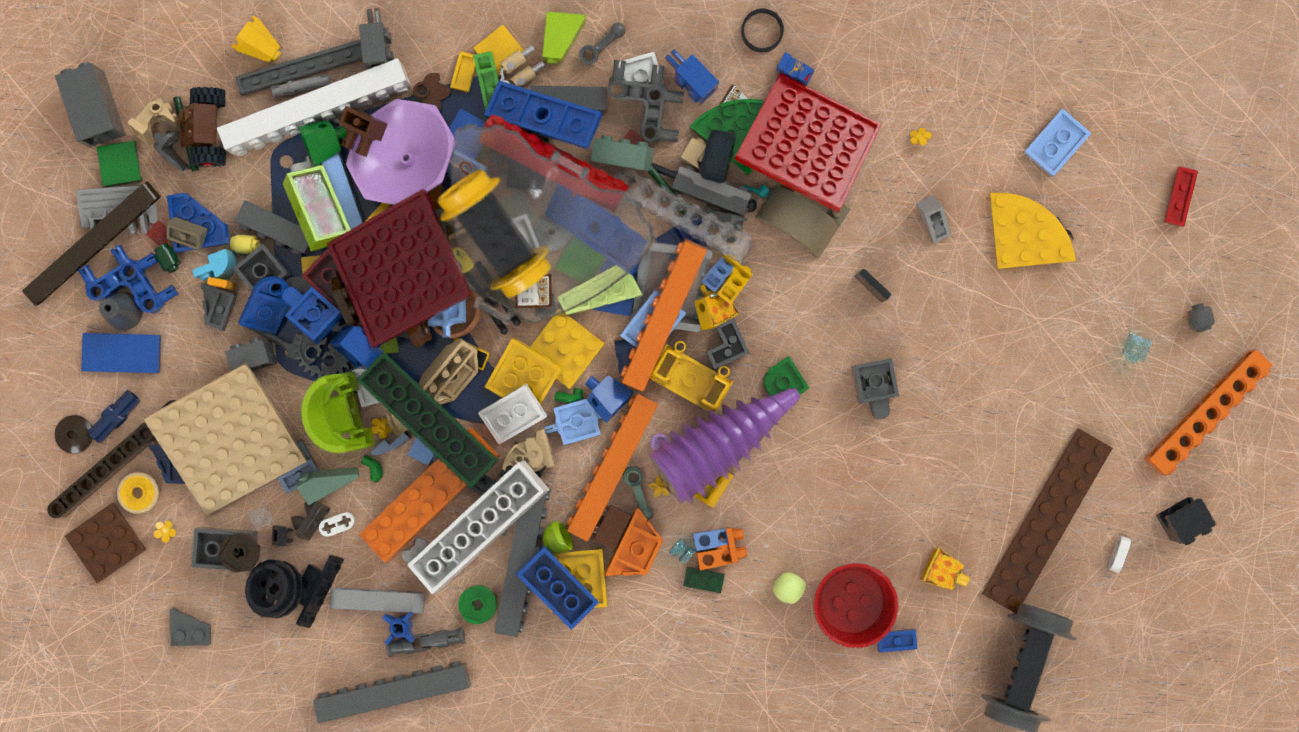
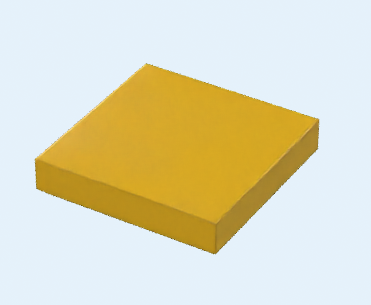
M501 25L473 48L477 54L492 51L498 78L501 76L500 71L502 69L500 62L518 49L521 52L523 51V48L504 25Z

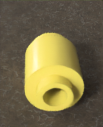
M237 234L232 236L230 240L231 250L239 254H251L261 245L258 237L253 235Z

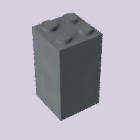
M86 62L80 64L78 68L73 70L64 69L60 71V74L55 75L77 142L93 147L126 135L105 72L102 69Z

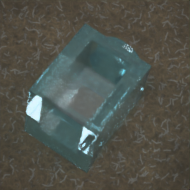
M1129 333L1127 343L1122 352V355L1127 356L1125 360L1137 364V361L1144 362L1152 340Z

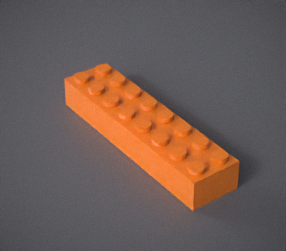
M471 427L468 430L497 458L500 457L475 428ZM438 458L376 517L359 536L384 563L390 562L468 486Z

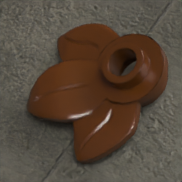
M430 73L425 76L422 82L415 84L413 95L417 100L425 104L436 105L440 111V101L446 99L451 94V90L446 85L439 83V73ZM421 89H426L424 95L419 94Z

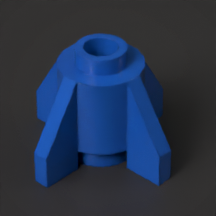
M411 612L406 616L394 617L385 614L382 617L390 624L389 630L391 635L384 642L388 645L395 637H405L411 643L415 640L412 632L411 617L413 614Z

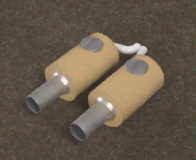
M532 45L522 52L518 49L500 62L502 67L500 81L509 83L504 80L503 71L509 74L525 63V57L535 51ZM540 61L532 68L528 65L510 78L512 85L525 86L537 77L535 73L544 68L545 64Z

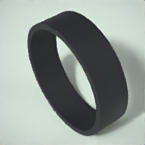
M765 8L750 12L745 17L741 29L742 39L746 46L753 51L761 53L769 52L776 48L781 42L784 32L783 22L779 15ZM755 14H769L778 21L781 35L774 45L767 48H759L753 46L746 39L744 25Z

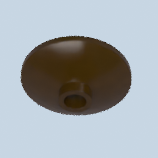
M77 415L63 418L55 429L57 445L67 453L83 452L91 445L93 440L88 433L92 427L91 424L84 417ZM70 431L74 432L73 438L69 437Z

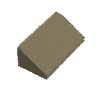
M177 217L167 222L168 240L199 251L202 250L207 228Z

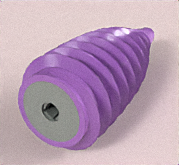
M789 388L772 396L766 395V398L760 400L751 397V403L749 404L736 400L735 409H731L723 404L721 415H717L712 410H709L708 421L705 422L700 417H696V427L691 428L687 424H683L684 434L678 435L671 431V441L669 443L658 438L659 449L649 454L650 459L674 497L681 504L688 501L694 505L693 495L700 493L706 497L704 488L710 484L717 488L716 479L723 476L729 480L727 471L731 467L740 471L739 461L743 457L751 461L749 452L752 448L755 447L761 450L759 442L764 436L771 439L769 431L775 424L779 426L778 421L799 401L798 399L801 396L796 388Z

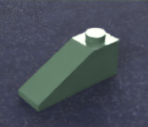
M357 467L306 472L296 480V488L309 506L359 478V470Z

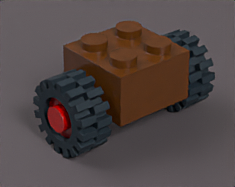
M214 87L191 88L190 105L182 108L179 112L178 121L181 123V130L179 131L178 139L181 142L182 148H190L191 165L199 167H221L226 165V150L220 147H212V145L216 144V108L225 106L224 89Z

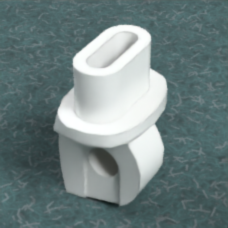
M306 156L305 162L293 164L290 170L295 172L316 166L312 163L309 156Z

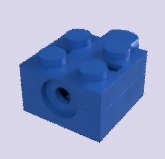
M673 49L671 54L676 61L670 55H667L665 59L675 69L676 84L681 89L685 88L689 92L688 96L693 102H699L702 105L718 89L719 81L693 54L685 60Z
M294 287L287 288L283 292L282 299L291 308L285 314V317L316 345L343 318L342 313L313 287L304 295Z

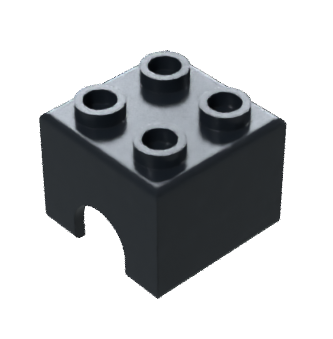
M1187 497L1156 515L1170 541L1178 542L1179 544L1189 545L1196 541L1195 537L1200 534L1202 536L1209 534L1213 531L1212 527L1216 526L1213 517L1200 498H1196V501H1194L1192 497Z

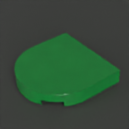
M789 356L771 367L764 377V388L770 396L789 388H796L799 394L809 389V386Z

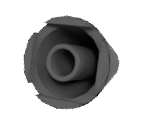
M126 292L110 296L102 301L99 306V311L111 327L117 330H129L135 327L140 322L143 313L134 301V295Z

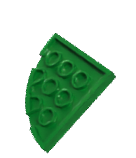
M738 99L722 103L699 116L690 125V128L705 141H708L709 135L713 130L734 134L735 145L731 162L746 175H749L753 169L734 160L765 101Z

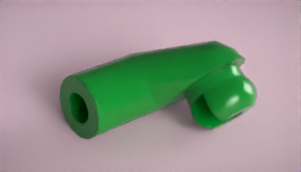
M574 388L573 394L557 391L555 393V401L565 403L580 401L583 398L582 394L584 391L579 388Z
M365 455L361 463L370 468V479L373 482H379L383 477L380 462Z

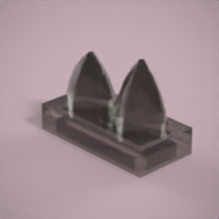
M306 502L304 503L306 517H291L292 525L296 530L294 534L299 538L310 541L320 523L330 511L328 506L319 502H314L309 506Z

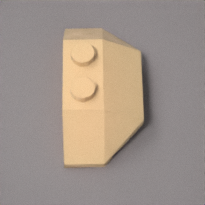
M463 339L446 345L422 374L419 385L440 405L454 401L478 373L477 349Z

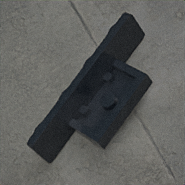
M330 555L323 570L308 564L302 576L303 593L299 604L304 606L296 622L298 626L307 628L312 626L338 571L341 569L344 561L343 558Z

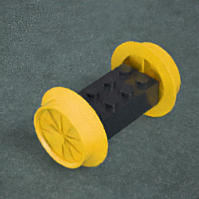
M479 169L457 182L439 197L437 202L444 210L440 219L441 221H446L454 216L458 218L498 274L491 282L490 288L492 290L501 289L505 296L509 298L520 294L534 285L550 270L551 264L545 257L549 248L547 246H541L534 250L531 248L491 191L500 182V178H489L483 169Z

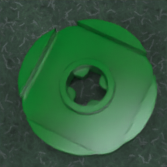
M483 585L470 586L461 594L458 608L464 620L472 624H482L494 616L497 610L496 595L491 589ZM479 599L481 604H483V608L479 607L476 610L473 601L476 602Z

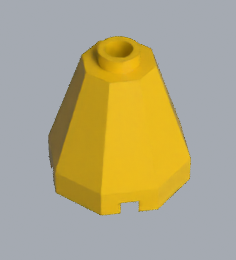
M253 15L251 18L253 22L248 21L235 39L238 42L237 45L233 43L231 47L239 53L268 63L272 60L275 62L281 55L279 51L281 47L264 24Z

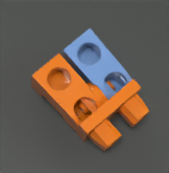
M731 527L692 533L695 550L698 551L696 555L700 571L737 563L739 559L747 557L746 546L735 548L734 543L736 540L744 539L742 528L732 529ZM715 548V549H711V550L700 551V550Z

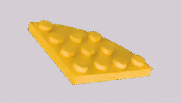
M1001 192L990 193L997 269L1076 261L1074 249L1066 230L1048 209L1021 195Z

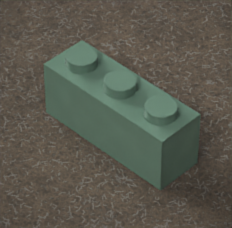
M601 135V139L594 138L590 161L646 171L651 170L654 148L648 147V143L637 141L636 145L630 144V140L619 138V142L612 141L613 137Z

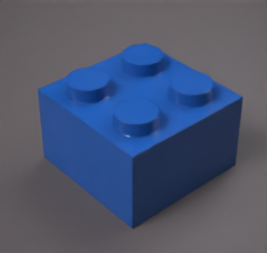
M343 326L329 343L357 369H367L383 352L379 348L380 346L377 348L371 347L368 338L365 336V331L359 326Z

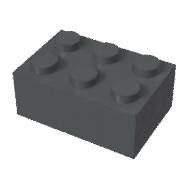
M211 527L195 528L191 567L228 570L222 564L221 554H219L222 542L227 537L236 533L249 534L257 541L258 531ZM236 548V556L238 558L244 556L243 548Z

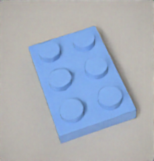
M1062 108L1023 153L1051 177H1054L1090 136L1091 132Z
M656 289L620 333L622 338L635 347L638 344L636 338L639 331H644L646 326L644 324L647 313L651 314L654 307L651 305L654 297L660 295V292ZM682 308L676 318V321L672 327L671 332L686 314V311H684Z

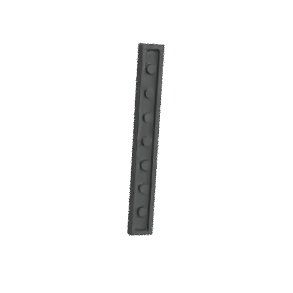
M361 40L236 76L240 95L244 96L271 88V86L288 83L290 80L295 81L362 61Z

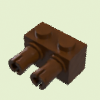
M345 106L339 124L347 129L341 146L353 150L358 134H360L361 139L355 152L367 157L372 142L382 140L388 123L359 109Z

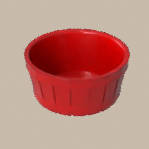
M861 563L841 565L830 571L819 583L814 597L815 618L822 632L833 642L848 648H864L881 641L894 626L899 608L897 593L890 579L877 568Z

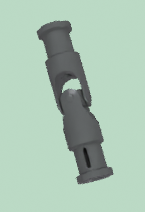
M459 627V629L451 631L446 629L440 630L431 635L426 633L414 635L415 639L421 637L420 644L423 649H416L414 641L411 643L403 637L401 640L391 641L388 645L386 644L388 657H392L394 654L399 653L406 655L431 649V646L444 648L455 643L465 644V633L463 627Z

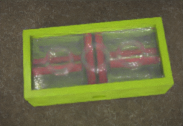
M323 165L286 174L283 186L311 251L328 247V242L351 230Z

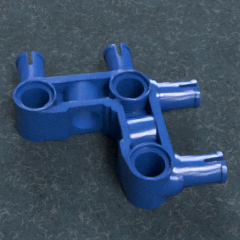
M122 245L115 246L116 249L112 248L110 250L119 263L115 269L96 279L89 265L78 269L86 283L87 296L95 301H104L124 287H129L135 297L134 301L143 312L155 314L164 307L165 302L179 295L173 285L159 293L153 288L145 274L146 269L158 263L153 252L139 261L132 260L131 258L129 259ZM133 268L134 274L129 277L127 274L128 270ZM97 288L101 289V294L99 297H96L95 290ZM153 300L154 306L149 310L147 303Z

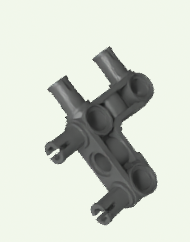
M614 60L613 75L609 79L608 93L612 98L623 101L628 99L642 101L645 105L644 118L641 119V135L643 139L648 142H660V140L678 142V137L670 135L679 136V130L663 129L661 119L663 104L665 102L683 104V99L675 97H684V92L667 90L663 86L664 66L659 65L657 73L658 65L652 64L651 81L642 83L626 81L624 79L626 61L621 60L620 68H618L619 60ZM614 84H619L622 87V92L618 95L611 92V87ZM652 89H658L660 92V96L656 100L649 97ZM651 127L655 130V135L648 138L644 135V132L647 128Z

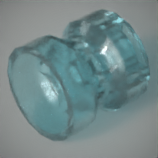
M680 538L669 553L672 556L678 557L679 562L684 565L696 550L691 546L688 547L685 541Z

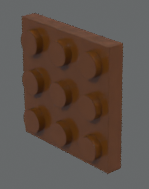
M111 503L65 535V538L96 583H100L146 551V548L115 503Z

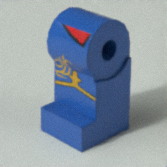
M787 52L784 53L776 69L777 72H781L804 85H808L815 72L810 66L796 60Z

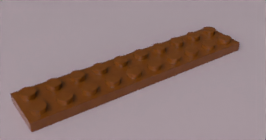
M1077 429L984 589L983 595L1017 614L1020 602L1024 603L1112 451V447L1083 430Z

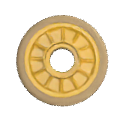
M133 472L126 475L120 481L117 488V498L120 505L126 511L142 514L151 510L157 503L159 488L154 478L149 474ZM137 487L143 491V495L140 498H136L133 494L134 489Z

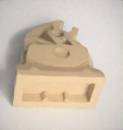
M546 430L536 431V437L526 438L525 441L515 444L510 448L502 469L506 471L507 466L511 465L514 467L521 461H525L534 472L541 470L545 466H556Z

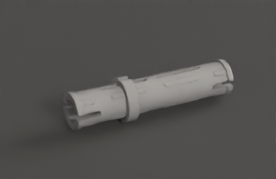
M327 73L299 81L290 80L288 83L271 86L274 98L286 95L294 96L296 93L327 86L330 84V79Z

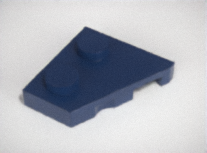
M149 445L150 451L153 452L157 460L158 468L162 471L166 484H185L160 445Z

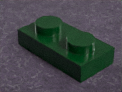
M687 567L683 586L721 593L725 574L707 570L700 571L696 568Z

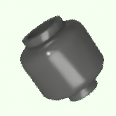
M1203 303L1191 306L1192 310L1187 312L1190 328L1196 330V333L1212 329L1211 326L1215 323L1212 308L1204 306Z

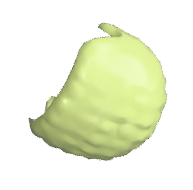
M785 572L778 576L773 584L774 595L783 603L790 604L796 603L802 597L806 588L805 581L790 572Z

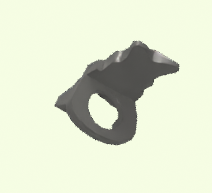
M168 130L165 134L155 133L153 137L157 142L153 146L161 157L180 171L190 170L191 167L172 148L179 140V131Z
M706 205L705 211L707 215L701 218L700 222L710 223L714 227L722 229V232L726 233L724 241L738 245L739 240L733 236L741 231L743 221H747V218L741 217L734 212L716 210Z

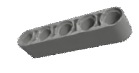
M331 588L330 608L423 613L425 593Z

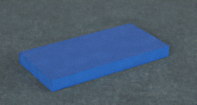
M83 333L81 371L160 373L161 335Z

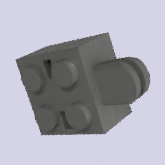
M379 8L374 9L376 23H374L372 9H367L368 24H359L362 59L367 69L394 60L393 51H391L389 44H392V35L388 27L386 28L381 21Z
M892 358L851 366L858 404L869 402L871 414L874 418H886L890 414L888 398L899 396Z

